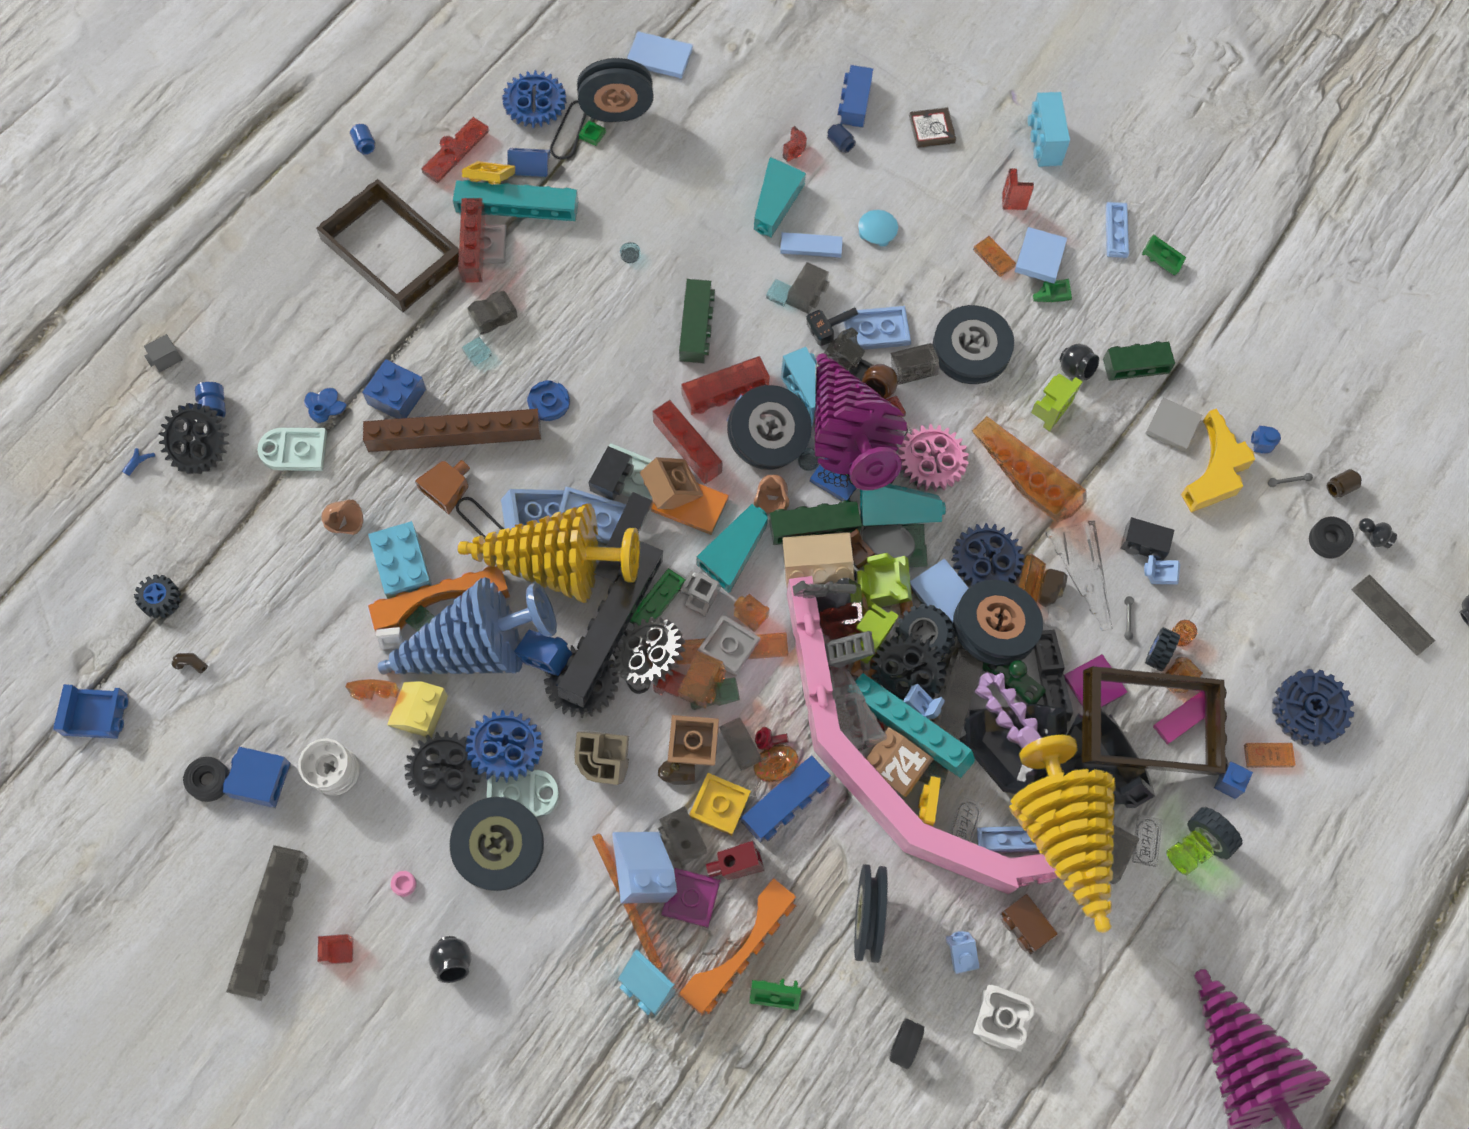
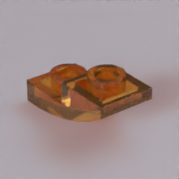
M374 679L352 681L346 683L345 686L350 696L360 701H363L364 698L372 700L374 693L385 699H388L389 696L397 698L400 691L396 683Z

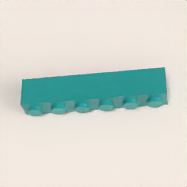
M456 180L453 195L456 213L575 222L579 202L577 189L513 185L510 183L489 184L488 182H472L469 180Z
M864 673L848 689L853 702H862L863 707L867 709L868 713L907 738L960 779L975 762L973 752L969 747Z

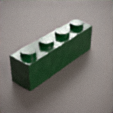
M686 280L679 362L704 363L705 356H709L710 343H706L707 337L711 338L712 325H708L709 319L713 320V307H710V301L714 302L715 289H711V280Z
M848 500L832 505L822 503L817 505V507L808 508L807 506H800L794 510L777 509L774 512H770L769 516L773 545L783 544V537L852 533L856 529L860 532L862 526L857 501L851 502Z

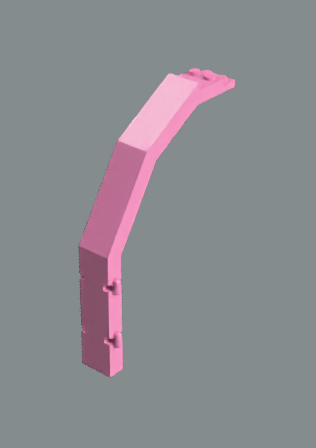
M812 576L789 579L787 600L793 634L796 640L795 646L805 703L808 709V720L814 752L902 851L1008 895L1017 888L1028 886V883L1037 881L1038 884H1046L1052 882L1053 879H1057L1058 877L1054 872L1056 869L1047 863L1046 858L1042 854L1010 859L924 824L848 740L839 727L822 628H820L819 624L820 617L816 597L803 598L793 594L792 586L800 581H805V584L807 583L808 585L813 584Z

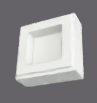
M400 627L376 630V637L381 650L399 648L404 642Z

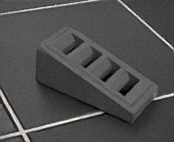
M866 631L825 643L828 665L839 668L875 654L872 632ZM862 640H863V645H864V650H863V651H862V648H861V641H862Z

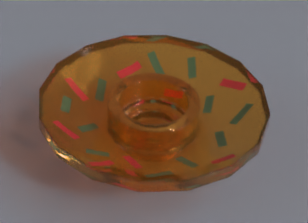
M774 745L770 750H764L757 756L753 769L755 775L760 780L778 782L787 778L795 771L799 758L797 752L792 747Z

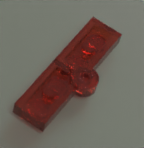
M472 117L455 134V138L451 136L442 137L439 142L441 149L421 168L422 174L439 183L489 132V127L475 117Z

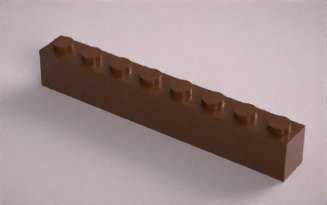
M538 409L363 421V442L368 452L541 440V424Z

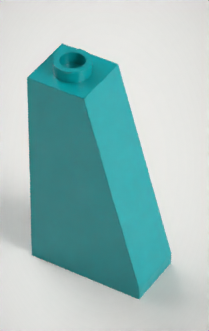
M769 158L754 217L755 231L772 238L805 186V172L775 158Z
M890 483L876 490L860 489V519L863 526L942 522V515L946 514L945 502H942L939 495Z
M751 504L696 556L697 566L709 577L718 581L728 594L732 591L767 528L768 517L766 512L762 508H756Z

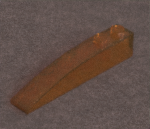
M988 416L972 430V433L1019 493L1055 522L1072 517L1087 502L1086 489Z

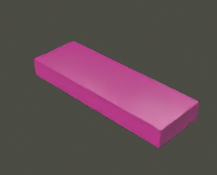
M1199 692L1153 725V728L1167 745L1205 718V692Z

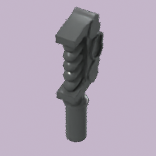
M800 581L792 586L794 596L803 598L824 597L830 592L834 594H854L856 592L855 584H833V581H829L824 585H808L807 583L805 584V581Z

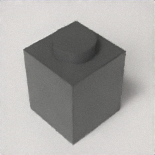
M167 334L144 345L148 353L144 355L151 367L155 365L159 372L183 360Z

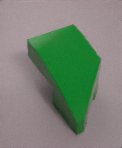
M1069 278L1056 280L1055 283L1045 281L1041 289L1034 293L1033 301L1062 302L1072 300Z

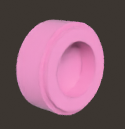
M400 871L392 877L391 888L398 896H409L416 888V879L410 872Z

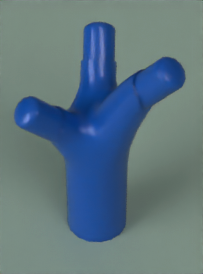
M135 448L132 458L122 472L130 476L141 462L155 457V453L140 456L139 449Z

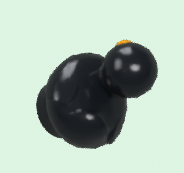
M1364 518L1359 522V529L1364 533H1370L1369 541L1373 547L1383 546L1388 549L1395 543L1397 533L1392 531V527L1388 523L1381 522L1375 525L1374 521L1370 518Z

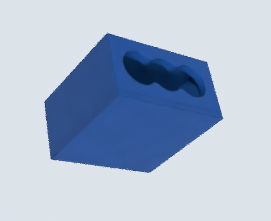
M238 747L237 753L232 758L229 776L224 781L223 793L232 799L276 808L291 763L284 756Z

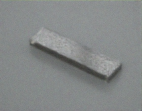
M1370 574L1351 589L1416 656L1436 641Z

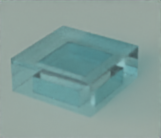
M775 279L766 293V299L784 307L794 292V287Z
M480 337L462 347L464 354L474 366L492 356L490 349Z

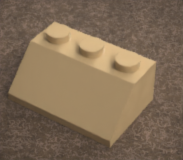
M850 533L783 537L785 582L787 588L789 579L812 576L813 584L824 585L829 581L835 583L841 578H850L854 581Z

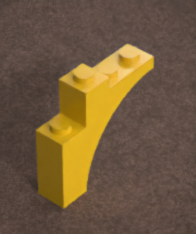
M1217 408L1210 410L1203 419L1209 435L1211 450L1207 469L1198 480L1187 485L1181 493L1191 513L1236 496L1243 488L1242 479L1236 473L1248 469L1255 461L1253 450L1248 447L1245 441L1237 444L1235 435L1230 432L1225 418L1220 415Z

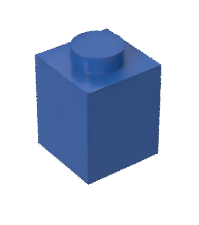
M1231 761L1227 764L1226 773L1219 774L1214 789L1236 799L1245 793L1253 772Z

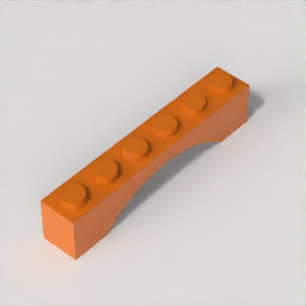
M488 566L483 571L476 573L468 572L456 579L442 580L440 584L433 586L425 585L410 593L401 592L396 597L390 599H378L373 604L368 605L374 630L400 627V630H402L406 623L424 608L439 601L459 597L468 588L472 587L475 582L484 577L490 579V584L494 582L497 585L498 591L502 592L505 599L509 598L510 594L503 571L499 570L497 566Z
M773 878L758 896L756 922L744 946L721 966L694 974L680 991L679 997L701 1016L705 1011L710 1014L718 1004L715 1000L721 992L724 994L728 992L734 984L731 979L738 972L741 975L750 964L747 961L752 953L757 955L765 946L763 942L768 934L773 936L781 926L778 922L783 915L788 917L795 909L794 901L796 896Z

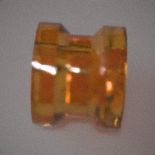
M1185 619L1180 620L1171 630L1180 635L1177 646L1181 647L1189 645L1197 635L1196 625L1192 621Z

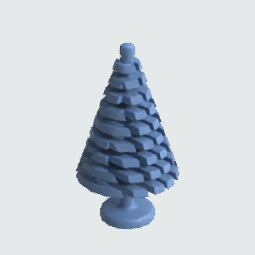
M480 578L472 587L454 600V604L447 606L441 612V615L440 613L436 615L429 624L427 622L421 627L420 631L410 637L409 641H404L400 645L399 650L395 649L389 654V660L379 662L378 670L382 675L395 671V674L405 675L407 670L408 673L420 674V672L432 674V671L437 674H462V672L467 674H474L476 672L484 674L491 673V671L492 673H503L505 671V673L516 674V672H520L523 662L514 652L521 642L518 628L514 630V627L533 621L543 636H554L557 632V623L552 604L542 586L535 582L526 589L528 608L512 613L509 605L506 606V599L502 592L498 591L497 585L494 582L490 584L489 578Z

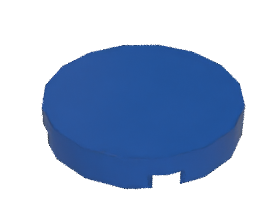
M546 380L537 383L531 388L527 397L529 409H538L540 420L553 421L565 415L569 409L570 397L568 390L563 384Z

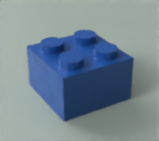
M385 359L362 393L367 405L395 419H401L409 416L426 391V386L421 376Z

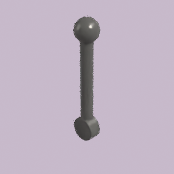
M1306 473L1304 476L1278 480L1270 478L1268 485L1275 487L1281 483L1300 480L1311 481L1313 475Z
M1128 596L1124 600L1125 605H1127V628L1124 638L1131 640L1133 638V633L1131 632V605L1134 603V599Z

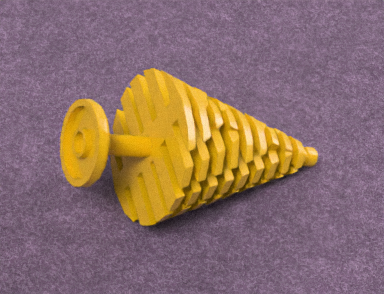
M591 503L583 504L579 508L568 509L562 514L561 511L554 513L551 518L549 515L539 519V523L537 520H531L526 522L527 525H523V523L517 524L511 529L500 530L498 534L496 531L490 532L485 539L482 535L474 537L473 543L461 541L457 547L458 553L461 555L471 554L473 560L482 562L484 558L486 565L491 567L497 565L499 570L504 572L509 570L516 577H521L520 573H522V577L526 581L536 582L545 588L548 586L549 589L555 592H562L564 596L572 598L573 595L577 601L587 603L586 599L590 600L592 595L591 588H594L596 580L594 571L598 565L596 560L621 561L622 576L626 582L632 583L637 578L640 560V540L637 528H628L625 531L622 548L598 547L595 534L598 535L597 519Z
M1052 735L1040 738L1022 748L1019 753L1020 760L1028 768L1046 769L1048 777L1029 784L1016 793L1010 801L1012 803L1009 806L1010 811L1016 817L1021 827L1027 832L1032 842L1036 844L1039 852L1044 855L1047 863L1056 869L1054 871L1062 881H1066L1063 884L1070 893H1074L1073 896L1077 903L1084 906L1082 910L1087 918H1094L1096 931L1099 933L1108 932L1111 929V923L1107 915L1112 911L1111 901L1108 902V899L1111 898L1112 887L1108 882L1113 880V871L1110 868L1113 864V854L1111 852L1113 851L1114 844L1112 836L1114 834L1113 792L1115 791V779H1112V775L1108 772L1104 773L1101 770H1093L1088 773V769L1074 770L1064 776L1060 764L1068 761L1077 752L1076 740L1067 735Z

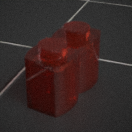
M857 602L848 603L840 609L829 608L819 613L820 628H822V632L830 640L841 639L849 634L862 633L857 629V626L867 613V610L861 603Z

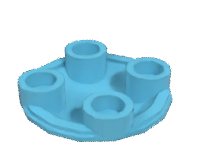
M871 210L865 213L859 220L858 225L860 238L880 246H887L897 235L899 228L894 216L883 210Z

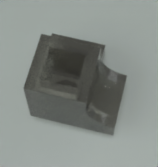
M852 327L841 331L839 336L830 342L824 353L827 354L828 358L835 360L844 367L845 370H850L857 367L865 350L859 346L857 342L858 332Z

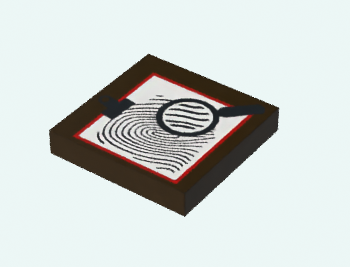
M948 107L910 112L909 118L917 148L954 144L956 142Z

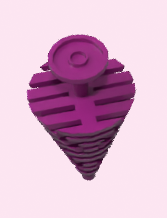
M819 354L816 357L818 367L816 366L815 417L817 418L815 419V456L827 459L818 458V463L824 469L836 474H850L851 482L856 488L861 490L882 488L891 483L899 475L902 468V460L896 452L899 447L896 444L902 445L905 436L902 432L896 430L907 432V422L902 417H898V415H904L896 406L892 405L888 400L879 397L877 392L860 381L856 376L851 375L848 370H845L835 360L828 358L827 354Z
M1206 969L1198 970L1194 974V978L1202 987V990L1198 991L1199 1001H1206V1004H1203L1202 1007L1203 1016L1211 1017L1205 1022L1206 1031L1212 1033L1208 1040L1210 1049L1215 1050L1212 1053L1213 1064L1218 1066L1217 1071H1215L1219 1082H1222V1086L1219 1087L1221 1098L1227 1097L1226 1102L1223 1103L1224 1113L1227 1116H1231L1227 1119L1228 1129H1253L1272 1121L1273 1117H1278L1285 1129H1303L1293 1110L1300 1107L1299 1104L1308 1102L1316 1094L1325 1089L1324 1086L1329 1085L1330 1077L1324 1071H1316L1317 1066L1309 1059H1303V1053L1297 1048L1291 1049L1286 1047L1290 1046L1289 1041L1282 1036H1276L1274 1033H1277V1031L1270 1025H1262L1264 1023L1262 1020L1264 1019L1257 1013H1250L1251 1009L1243 1002L1236 1003L1238 997L1233 992L1221 993L1220 991L1225 990L1226 986L1220 981H1212Z

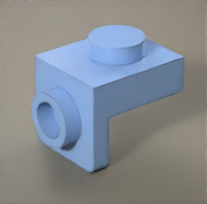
M1149 555L1148 563L1144 565V574L1148 576L1151 584H1179L1180 562L1179 560H1156L1154 555Z
M916 684L911 686L903 702L927 719H934L941 713V707L945 700L942 697L933 700Z
M958 931L946 937V942L950 947L953 970L956 974L980 969L976 942L969 932Z

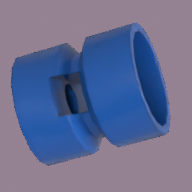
M217 382L197 384L194 389L196 402L202 404V406H210V410L217 411L216 416L224 418L226 416L224 387Z

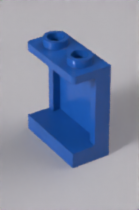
M63 684L53 730L62 736L118 739L119 732L123 730L124 726L123 713L124 709L128 707V694L121 688H114V691L89 690Z

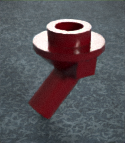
M762 727L755 735V743L758 749L770 750L773 745L789 742L787 733L772 736V732L768 727Z

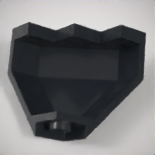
M1040 704L1026 705L1025 719L1036 718L1037 732L1042 738L1052 735H1066L1067 709ZM1009 706L1002 707V710L1006 712L1013 725L1019 731L1024 728V725L1020 722L1012 708ZM987 708L969 710V717L965 718L964 724L966 735L958 740L972 750L975 760L1003 792L1016 794L1029 784L1047 777L1046 769H1032L1021 763L1019 753L1022 749L1018 744L1007 739L1010 729L997 724V713L990 712Z
M1101 709V755L1139 758L1112 714L1108 715ZM1078 713L1067 733V736H1071L1076 740L1077 752L1071 759L1060 764L1064 776L1074 770L1088 769V773L1093 770H1101L1104 773L1108 772L1112 775V779H1115L1114 804H1123L1126 808H1137L1154 798L1155 793L1146 769L1082 763L1083 716Z

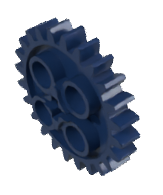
M987 523L984 524L982 529L979 524H976L974 530L968 527L966 533L962 532L960 539H956V546L952 549L954 555L951 561L956 562L953 569H960L958 576H964L963 582L967 583L970 581L971 586L985 580H1002L1014 584L1016 577H1019L1021 574L1019 569H1022L1024 563L1021 561H1023L1025 555L1019 554L1023 547L1016 546L1019 539L1012 540L1011 536L1013 533L1005 534V527H1002L1000 531L997 530L996 524L993 525L992 529L989 528ZM990 543L998 544L999 548L992 547ZM969 548H975L979 553H972ZM998 562H1002V563H1004L1007 567H1006V568H1002V567L998 566L997 563H998ZM976 568H983L986 573H979Z

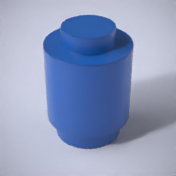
M365 124L354 125L350 130V136L356 149L364 155L372 153L375 149V141L369 127Z

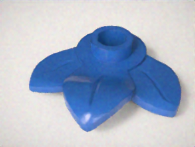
M326 388L320 391L319 394L309 392L304 399V404L309 409L310 418L317 423L327 421L330 415L342 413L347 406L346 403L337 401L338 393L334 388Z

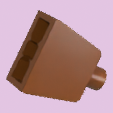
M460 460L454 467L445 461H441L417 478L415 482L420 492L449 515L469 487L464 475L470 470V467L463 460Z

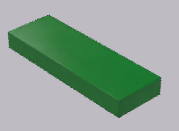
M668 568L639 604L630 623L633 625L636 623L640 626L642 619L647 623L650 617L657 620L680 592L686 579Z

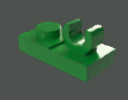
M1152 235L1149 238L1142 252L1143 256L1147 255L1151 258V262H1157L1158 265L1174 276L1179 273L1186 259L1183 254L1156 235Z
M781 979L779 985L768 981L752 980L749 1004L798 1010L801 988L798 987V981L794 980L793 986H785V979Z

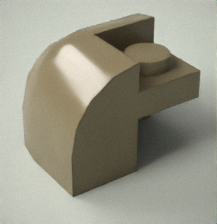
M577 732L574 758L575 765H577L580 773L587 780L593 782L622 784L629 764V759H627L629 736L604 732Z

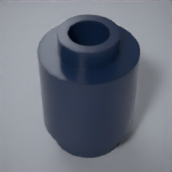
M834 124L827 131V139L839 151L848 153L854 148L856 144L854 136L842 124Z

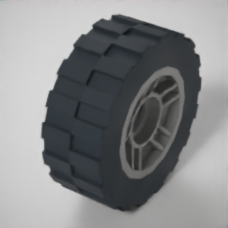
M1201 807L1188 820L1187 826L1192 836L1214 856L1227 860L1243 845V839L1239 831L1236 830V827L1214 809Z

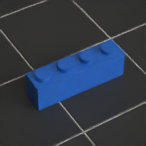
M811 755L743 815L741 823L759 843L764 839L768 842L778 833L776 829L782 823L786 826L794 819V812L799 808L804 810L813 801L811 797L817 792L821 794L830 786L828 782L831 775Z

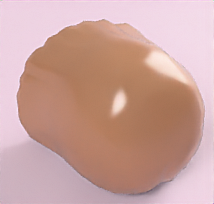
M767 475L762 478L754 498V506L762 508L766 514H770V512H774L777 509L787 510L790 501L788 498V486L785 480L779 475ZM767 495L779 497L776 500H770Z
M349 499L328 504L322 511V522L329 532L354 535L361 530L363 513L355 500ZM345 516L347 524L339 529Z

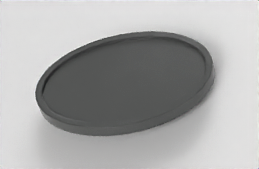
M898 524L869 525L862 532L863 541L875 555L888 553L893 558L902 556L909 558L915 551V542L912 535Z

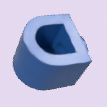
M1259 425L1257 430L1253 431L1251 435V443L1254 444L1253 452L1265 454L1272 452L1281 440L1279 431L1273 427Z

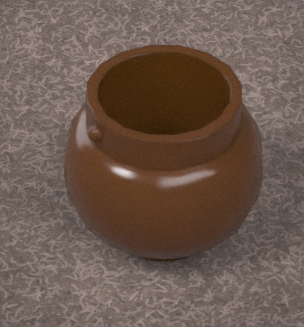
M876 364L864 373L862 382L877 392L879 397L887 399L895 393L898 386V377L891 367L885 364Z

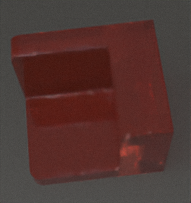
M671 669L673 675L666 674L665 682L658 679L657 686L653 685L654 692L659 695H663L666 692L679 697L683 687L688 685V676Z
M349 934L318 936L317 962L322 965L352 963L353 937Z

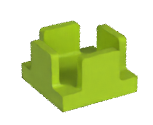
M1059 373L1047 384L1043 390V393L1046 394L1041 402L1037 400L1031 411L1032 414L1044 421L1043 427L1051 431L1070 407L1082 381L1076 377L1073 381H1070Z
M888 553L867 557L869 564L864 565V571H857L858 584L861 585V593L865 594L869 609H871L873 604L885 607L912 601L907 557L893 558Z
M873 604L858 624V630L855 634L871 631L876 653L878 647L892 630L899 615L893 611L888 613L876 604ZM863 640L861 641L862 651L864 650ZM874 654L860 660L868 664Z

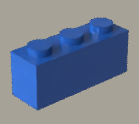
M850 65L849 73L845 72L844 85L847 86L842 88L841 100H844L843 104L839 103L838 116H841L840 124L864 127L874 68Z

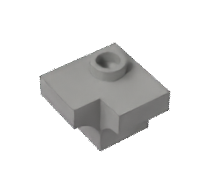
M690 571L680 591L689 596L685 606L706 617L721 586L718 581L700 572L697 574Z

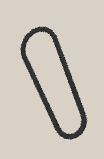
M578 100L573 101L569 105L550 145V152L557 159H567L575 152L579 133L586 118L585 113L583 114L571 153L567 156H558L553 152V146L572 106L578 103Z

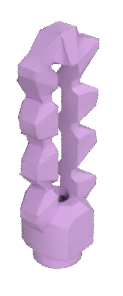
M987 672L982 675L975 692L980 697L988 700L986 708L990 712L998 714L997 724L1010 729L1007 739L1018 744L1022 749L1029 743L1042 738L1037 732L1036 718L1025 719L1027 706L1023 702H1014L1016 697L1015 689H1005L1004 674L994 675ZM993 684L998 688L999 693L1003 695L1008 706L1018 716L1020 722L1024 725V728L1020 731L1013 725L1006 712L1002 710L997 699L992 696L991 691L987 688L989 685Z

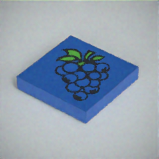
M821 465L818 466L810 478L811 483L841 501L849 500L857 489L850 480V474H836L824 469Z

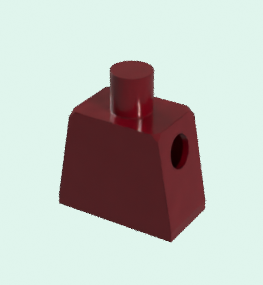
M754 841L717 852L718 860L706 864L710 878L722 875L726 880H733L765 871L759 847ZM735 860V864L729 867V864Z

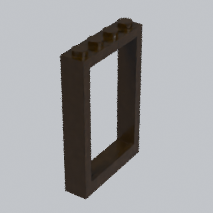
M379 179L369 184L362 192L352 197L347 204L337 209L333 215L316 227L320 239L402 312L406 311L464 262L462 252L457 246ZM380 201H383L444 254L397 294L334 239Z
M1096 666L1084 669L1082 763L1204 775L1226 773L1228 760L1225 756V746L1227 744V735L1225 733V722L1227 720L1225 698L1227 690L1225 688V680ZM1101 681L1205 692L1206 765L1101 755Z

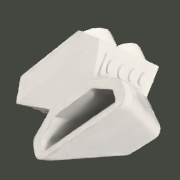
M988 985L987 989H983L982 1006L973 1034L981 1037V1041L1000 1049L1008 1048L1022 1052L1036 1003L1029 998L1006 989Z

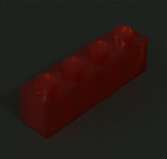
M482 198L461 199L458 270L462 282H483L485 208Z
M757 356L681 384V394L690 414H701L709 408L723 406L727 402L737 399L740 395L743 396L753 388L769 385L770 376L761 357Z
M671 400L653 410V423L681 457L686 460L687 464L704 484H707L722 473V460Z

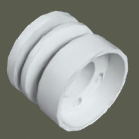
M329 738L317 739L308 744L302 751L298 761V771L308 785L321 793L330 796L341 795L349 791L356 783L359 776V762L356 756L338 741ZM332 767L336 768L334 772L330 771Z

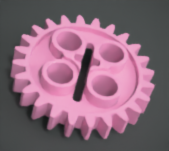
M930 424L927 430L921 425L920 432L914 428L912 435L906 434V438L898 451L902 460L901 470H905L903 476H911L909 483L917 481V488L922 484L925 485V491L930 486H933L935 492L938 486H941L943 490L946 489L947 484L953 487L955 481L959 482L961 475L965 474V468L968 465L966 460L969 454L964 453L967 446H960L963 439L959 438L956 440V432L951 435L948 434V427L941 431V425H938L937 429H933L932 424ZM935 444H941V445H943L944 447H941V448H940V447H937ZM915 449H920L923 453H918ZM943 462H948L951 466H945ZM922 468H929L931 471L926 472Z

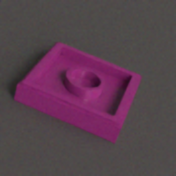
M1103 654L1064 674L1065 681L1082 707L1083 670L1092 666L1112 668ZM1101 681V708L1128 693L1122 683Z
M674 867L677 893L668 902L664 903L661 916L709 928L721 880Z

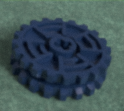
M1307 669L1305 673L1300 670L1295 675H1291L1281 683V687H1278L1275 691L1278 696L1272 699V703L1276 705L1272 712L1278 716V719L1275 720L1277 725L1284 727L1282 732L1284 734H1291V740L1293 741L1301 740L1302 745L1307 746L1311 742L1313 747L1319 746L1321 743L1324 745L1329 744L1343 735L1345 728H1349L1352 724L1349 718L1354 717V712L1350 710L1354 706V702L1348 699V696L1351 694L1349 690L1342 688L1344 685L1342 681L1336 682L1334 675L1326 676L1323 670H1318L1314 673L1313 669Z

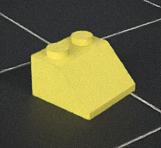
M422 681L404 682L387 725L424 737L429 735L432 738L448 698L446 691L442 687Z

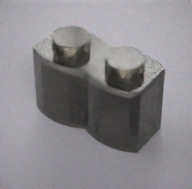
M505 291L494 292L487 299L474 301L467 308L469 317L480 335L489 333L498 326L506 325L517 318L516 308Z

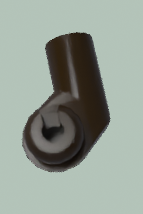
M178 653L173 656L171 662L174 669L179 670L184 665H190L199 674L203 673L208 667L194 653Z

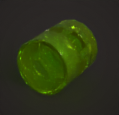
M1193 830L1182 838V843L1177 842L1166 850V854L1172 865L1180 873L1187 876L1198 868V863L1203 864L1214 855V851L1207 839L1201 833Z

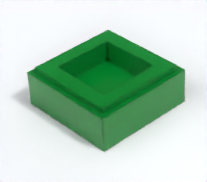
M588 120L579 133V139L597 146L605 135L606 128Z

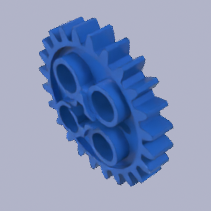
M536 70L533 75H530L529 71L526 72V76L520 73L519 79L513 77V83L507 82L508 88L503 89L502 99L506 114L510 115L511 120L516 119L517 124L523 121L524 127L531 123L532 128L535 127L536 123L540 127L543 126V122L550 125V119L556 121V115H562L561 110H565V103H567L563 84L558 82V78L552 79V74L546 77L544 71L540 75L537 74ZM534 86H536V95H535L536 109H535V112H533V102H534L533 87H534Z
M501 710L500 716H497L493 711L490 719L483 715V723L476 721V728H470V735L467 736L466 752H469L467 759L473 760L472 768L479 766V775L487 772L486 779L494 775L496 782L499 781L500 777H504L505 782L508 783L511 776L515 781H518V774L527 777V770L534 771V764H539V756H542L543 751L541 749L543 747V740H540L541 732H536L537 725L530 726V718L523 721L522 713L514 717L512 710L509 716L505 715L504 710ZM498 732L500 735H492L491 733ZM521 736L523 739L517 740L514 737ZM492 752L495 753V755L488 756L486 755V753ZM515 756V757H518L519 759H518V760H511V759H509V757Z

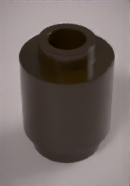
M1348 469L1332 477L1326 487L1332 497H1343L1359 489L1362 478L1358 472Z

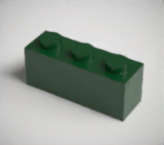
M1160 341L1143 345L1133 344L1126 347L1114 346L1107 350L1103 358L1108 381L1170 374L1175 365L1170 342Z

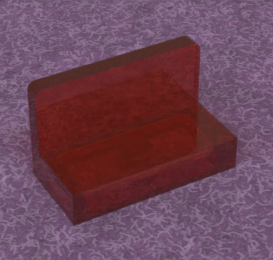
M1009 168L1002 190L1003 210H1026L1034 189V183L1018 182L1017 169Z

